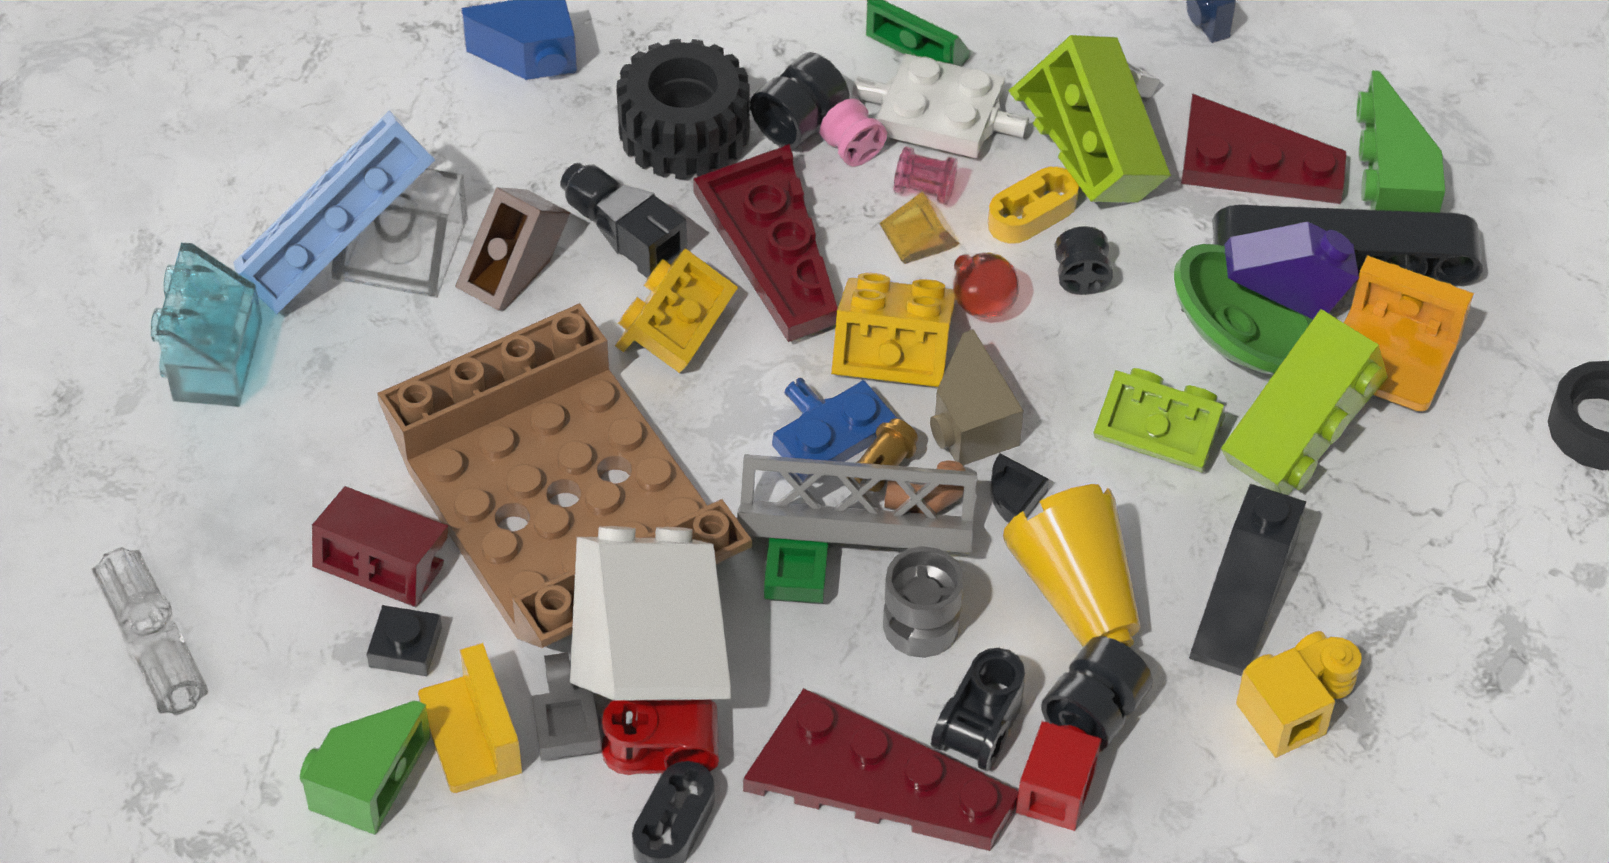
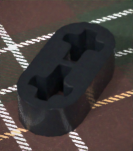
M682 761L667 767L662 773L636 820L632 831L633 854L637 863H684L687 860L715 803L714 780L706 767L697 762ZM688 785L697 787V794H689L681 809L676 808V791L684 792ZM670 826L671 844L664 843L660 846L659 850L651 849L650 840L658 841L665 828Z

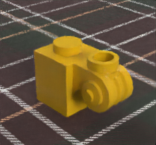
M1316 631L1305 636L1295 647L1276 656L1266 654L1258 657L1243 670L1236 704L1275 758L1327 734L1335 704L1334 699L1346 697L1355 686L1361 665V653L1358 647L1342 637L1327 638L1324 632Z

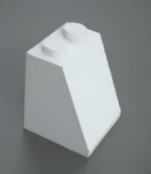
M600 526L598 537H577L570 683L612 700L730 699L731 684L714 545L692 539V529L679 527H656L655 538H635V528Z

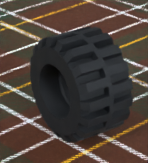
M671 39L669 44L661 45L659 42L649 45L648 52L638 51L631 57V64H624L616 87L618 132L620 141H623V150L628 157L635 156V164L643 169L653 167V174L664 177L667 173L675 174V179H687L689 174L701 176L709 173V170L713 168L718 170L729 166V159L737 160L743 153V145H747L749 140L750 84H748L746 69L739 67V60L733 54L724 55V48L716 44L710 47L705 46L703 40L692 39L691 43L681 42V39Z

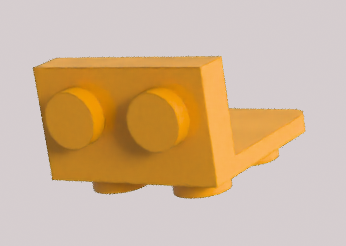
M1367 256L1359 273L1352 307L1344 323L1379 345L1388 378L1374 393L1375 396L1415 411H1425L1430 407L1462 337L1474 293L1404 269L1396 264Z

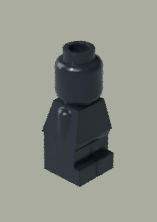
M574 163L562 175L560 187L565 191L567 203L587 219L596 222L597 227L615 252L624 255L636 264L637 271L647 279L662 259L672 264L685 248L688 250L686 218L656 197L655 193L627 185L621 187V184L594 164L584 166L582 163Z

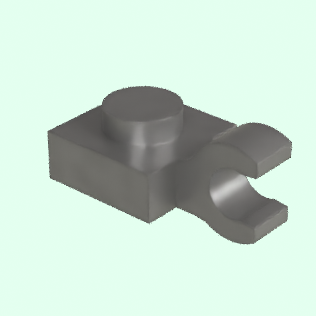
M568 652L545 655L544 660L549 693L532 696L541 761L601 752V737L593 692L585 688L574 689L573 684L570 683L571 667Z

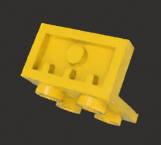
M862 273L858 275V278H848L837 309L831 374L939 387L945 374L949 330L957 291L946 289L944 283L931 279H918L913 281L912 284L890 282L891 279L888 276L879 273Z

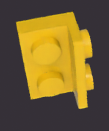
M686 248L672 264L662 259L643 285L651 291L646 300L642 301L636 297L617 324L623 327L625 331L615 344V347L624 352L635 340L680 373L689 364L738 287Z

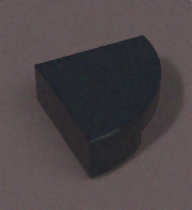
M999 453L993 464L990 484L991 499L997 512L1008 523L1022 511H1024L1027 518L1047 492L1049 479Z

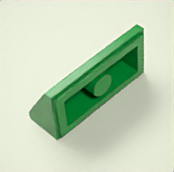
M867 0L866 36L900 53L927 57L962 67L969 59L970 50L958 35L885 0Z

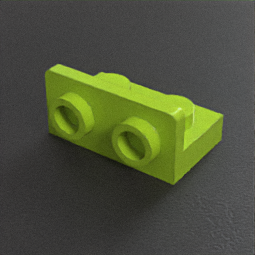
M1132 368L1130 374L1115 370L1093 432L1094 438L1203 473L1218 428L1222 427L1226 416L1224 404L1216 402L1218 396L1206 389L1186 385L1184 391L1162 385L1164 379L1147 370Z

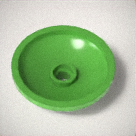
M1215 244L1192 246L1186 250L1175 265L1174 282L1176 294L1184 313L1197 333L1216 352L1252 370L1274 375L1313 320L1228 279L1224 246Z

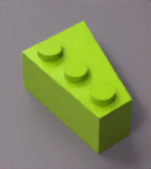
M1070 35L1008 90L1015 101L1025 102L1036 118L1033 121V125L1039 133L1048 134L1060 149L1057 157L1091 202H1139L1171 176L1118 37Z
M1320 309L1221 447L1227 462L1267 489L1289 495L1294 488L1297 490L1302 489L1312 477L1319 458L1332 443L1337 441L1347 425L1388 378L1379 345Z

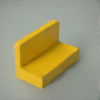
M483 643L460 649L462 677L428 686L418 691L419 702L426 704L430 734L449 790L452 793H459L522 774L519 740Z

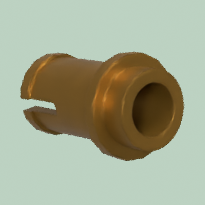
M893 418L889 423L883 422L876 429L877 438L856 463L898 466L903 459H910L916 453L918 435L903 420ZM854 478V479L860 484V482H861L864 478ZM880 480L869 490L879 492L887 480Z

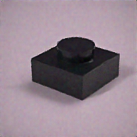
M382 605L367 651L368 666L427 677L442 630L440 614Z

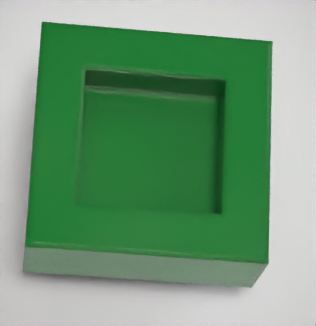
M769 538L764 599L823 603L828 542Z

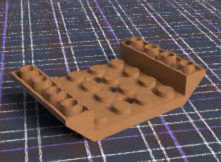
M580 303L377 393L378 401L409 475L439 521L448 525L449 536L515 637L519 640L544 648L572 634L577 537H598L600 526L635 528V538H655L656 527L692 529V539L714 545L716 564L752 547V539L723 499L707 506L609 370L607 339ZM609 470H621L630 475L625 481L620 483H612L600 478L602 474ZM561 493H570L579 498L575 504L569 507H561L549 502L552 497ZM509 517H520L528 522L524 528L517 531L501 529L498 526L502 520Z

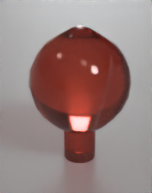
M991 252L978 253L972 257L964 254L955 260L954 270L956 274L953 280V293L958 305L966 313L979 319H994L1011 310L1018 299L1020 283L1019 275L1009 260Z

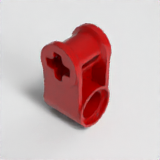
M711 699L613 700L604 710L602 726L605 736L601 746V753L606 765L618 774H662L667 767L682 761L697 762L711 772L719 764L718 708ZM627 712H632V723L626 724ZM627 747L633 748L631 759L626 758Z

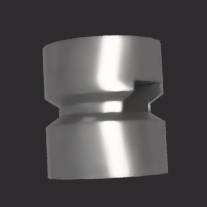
M920 546L910 548L895 556L887 567L883 629L886 639L891 645L908 656L926 658L939 655L949 649L958 637L964 576L959 563L950 554L932 547Z

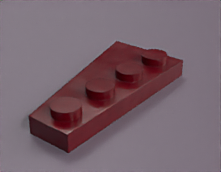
M790 144L693 178L694 195L786 340L790 342L836 325L838 307L823 256L819 254L816 232L804 203V191L800 178L797 177L795 172L794 157Z
M805 688L802 689L743 778V792L765 796L766 791L794 797V804L818 810L820 804L855 812V819L879 824L880 819H886L910 825L913 833L991 851L1014 813L1018 799V790Z

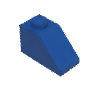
M509 0L461 8L466 52L525 80L577 72L575 34L566 0Z

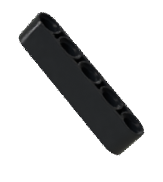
M1230 205L1220 209L1212 219L1213 244L1224 246L1230 237L1304 222H1310L1326 231L1335 230L1343 234L1354 244L1358 275L1367 256L1396 264L1404 269L1449 283L1453 286L1470 284L1477 280L1483 272L1478 224L1472 217L1465 214Z

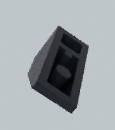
M1250 483L1232 528L1189 659L1242 676L1243 670L1253 661L1297 544L1307 501Z

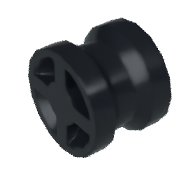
M1081 226L1064 231L1057 237L1054 247L1056 260L1060 263L1058 267L1059 283L1065 291L1078 295L1094 294L1110 284L1113 278L1111 261L1107 257L1109 254L1108 237L1103 231L1095 227Z

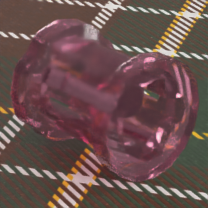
M904 146L896 167L893 186L894 193L904 194L906 190L937 197L938 203L946 205L953 191L958 158L949 156L944 161L915 154L914 148Z

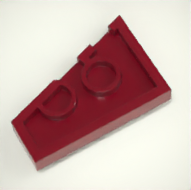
M1192 93L1181 184L1341 204L1345 178V150Z

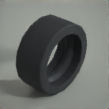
M1590 361L1570 369L1559 381L1547 422L1553 441L1565 455L1581 465L1599 470H1609V432L1596 429L1586 423L1573 408L1574 403L1584 399L1600 398L1609 401V361Z

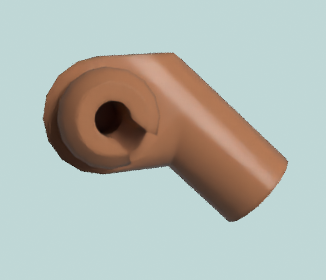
M950 460L938 463L936 468L966 471L961 463ZM889 480L884 508L896 510L910 497L896 481ZM910 483L916 491L925 485ZM939 484L923 499L937 514L963 497L964 486ZM916 504L907 511L924 514Z

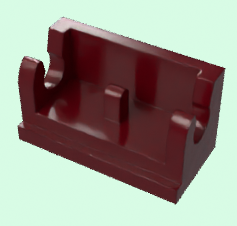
M344 486L312 524V567L416 608L421 601V596L435 580L444 564V560L436 557L435 554L442 548L448 538V525Z

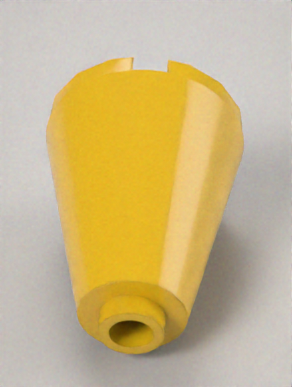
M1099 484L1073 487L1039 501L1043 512L1030 520H1027L1024 511L1015 516L1004 528L1003 539L1007 548L1082 647L1091 638L1100 636L1115 639L1131 647L1134 644L1132 637L1141 627L1117 504L1112 491L1107 488L1103 494Z

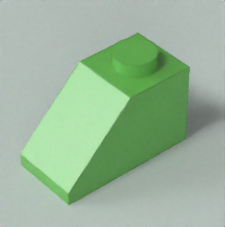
M414 700L331 728L320 748H312L305 757L301 767L300 782L304 786L308 809L376 835L431 738L426 704Z

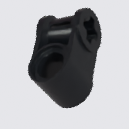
M998 647L986 649L973 659L954 696L947 701L938 717L931 737V747L937 750H942L945 747L953 749L977 760L978 768L989 771L993 767L1003 748L1007 734L1022 707L1025 669L1018 655L1008 649ZM998 683L1006 686L1007 688L1001 690H994L988 688L986 685Z

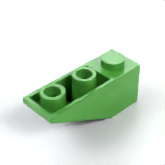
M1372 70L1367 92L1359 91L1356 106L1357 123H1365V130H1361L1359 139V161L1368 162V169H1364L1362 175V201H1369L1371 210L1440 213L1445 195L1442 150L1381 71Z

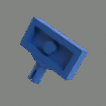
M797 378L796 384L792 381L786 387L784 394L802 412V415L773 433L772 446L781 457L845 462L870 447L877 438L876 429L883 422L889 423L891 419L897 417L865 380L860 381L835 397L820 400L803 378ZM796 473L802 481L811 475Z

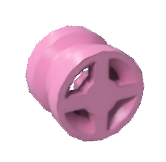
M854 98L846 99L829 110L820 125V135L830 146L838 147L839 156L850 166H859L870 161L882 149L887 139L885 127L877 119L869 118L867 108L860 100Z

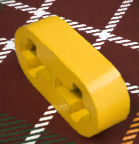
M1053 166L1040 169L999 192L992 198L989 204L988 230L993 237L1001 242L1009 244L1024 242L1067 218L1075 211L1079 185L1065 168Z

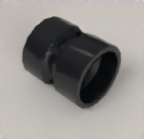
M808 52L802 54L787 66L780 76L771 79L755 92L750 99V110L760 131L771 142L779 147L790 144L791 149H795L818 130L829 110L838 103L849 99V89L842 74L830 60L820 54Z
M1105 636L1093 637L1071 662L1069 671L1057 680L1043 698L1041 711L1046 722L1058 726L1070 725L1077 727L1087 735L1100 738L1099 752H1102L1124 726L1126 716L1136 710L1151 690L1153 678L1150 669L1143 659L1125 644Z

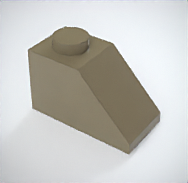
M974 329L962 334L937 389L935 416L930 418L931 431L937 445L941 449L947 448L953 459L964 466L1020 446L1024 410Z

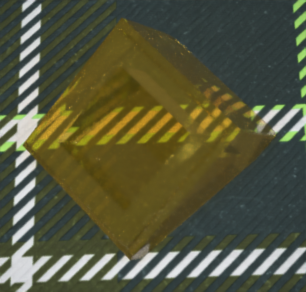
M923 192L879 223L904 264L951 250L960 244L940 209Z

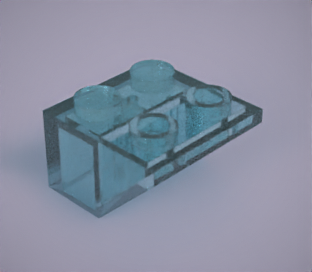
M181 242L175 265L169 264L165 270V300L163 307L155 308L151 319V338L153 342H159L161 349L159 361L160 375L162 378L168 379L173 401L240 407L263 321L256 285L193 243Z

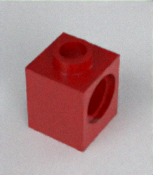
M1042 721L1020 779L1016 813L1075 831L1096 773L1101 739L1087 735L1083 730L1074 726H1058Z

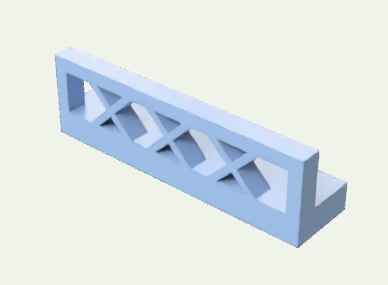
M389 110L233 262L237 277L268 307L278 314L435 161V158L406 130L402 122Z

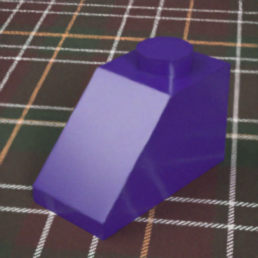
M1310 222L1230 237L1224 245L1228 279L1311 319H1314L1320 309L1329 313L1359 278L1354 244L1343 234L1335 230L1326 231Z

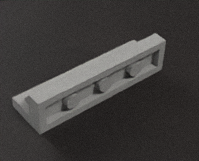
M745 454L743 458L741 503L737 512V520L749 536L908 549L924 546L938 548L947 552L971 553L977 472ZM755 470L780 472L794 489L779 502L755 501ZM793 473L811 475L800 482ZM823 475L837 476L851 491V494L836 507L821 506L807 488ZM850 477L868 480L858 487ZM880 480L896 481L910 498L896 510L884 511L879 510L865 493ZM909 482L927 484L916 491ZM939 484L964 486L962 517L937 515L923 498ZM800 495L807 504H794L791 502ZM856 500H859L866 509L848 507ZM916 504L924 514L907 511Z

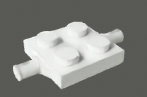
M905 54L896 75L885 84L857 76L852 90V98L854 99L857 98L881 104V109L876 119L887 130V137L977 158L983 142L994 131L1024 139L1029 124V116L1025 117L999 111V102L1004 93L1005 77L986 73L978 69H969L935 61L927 57Z

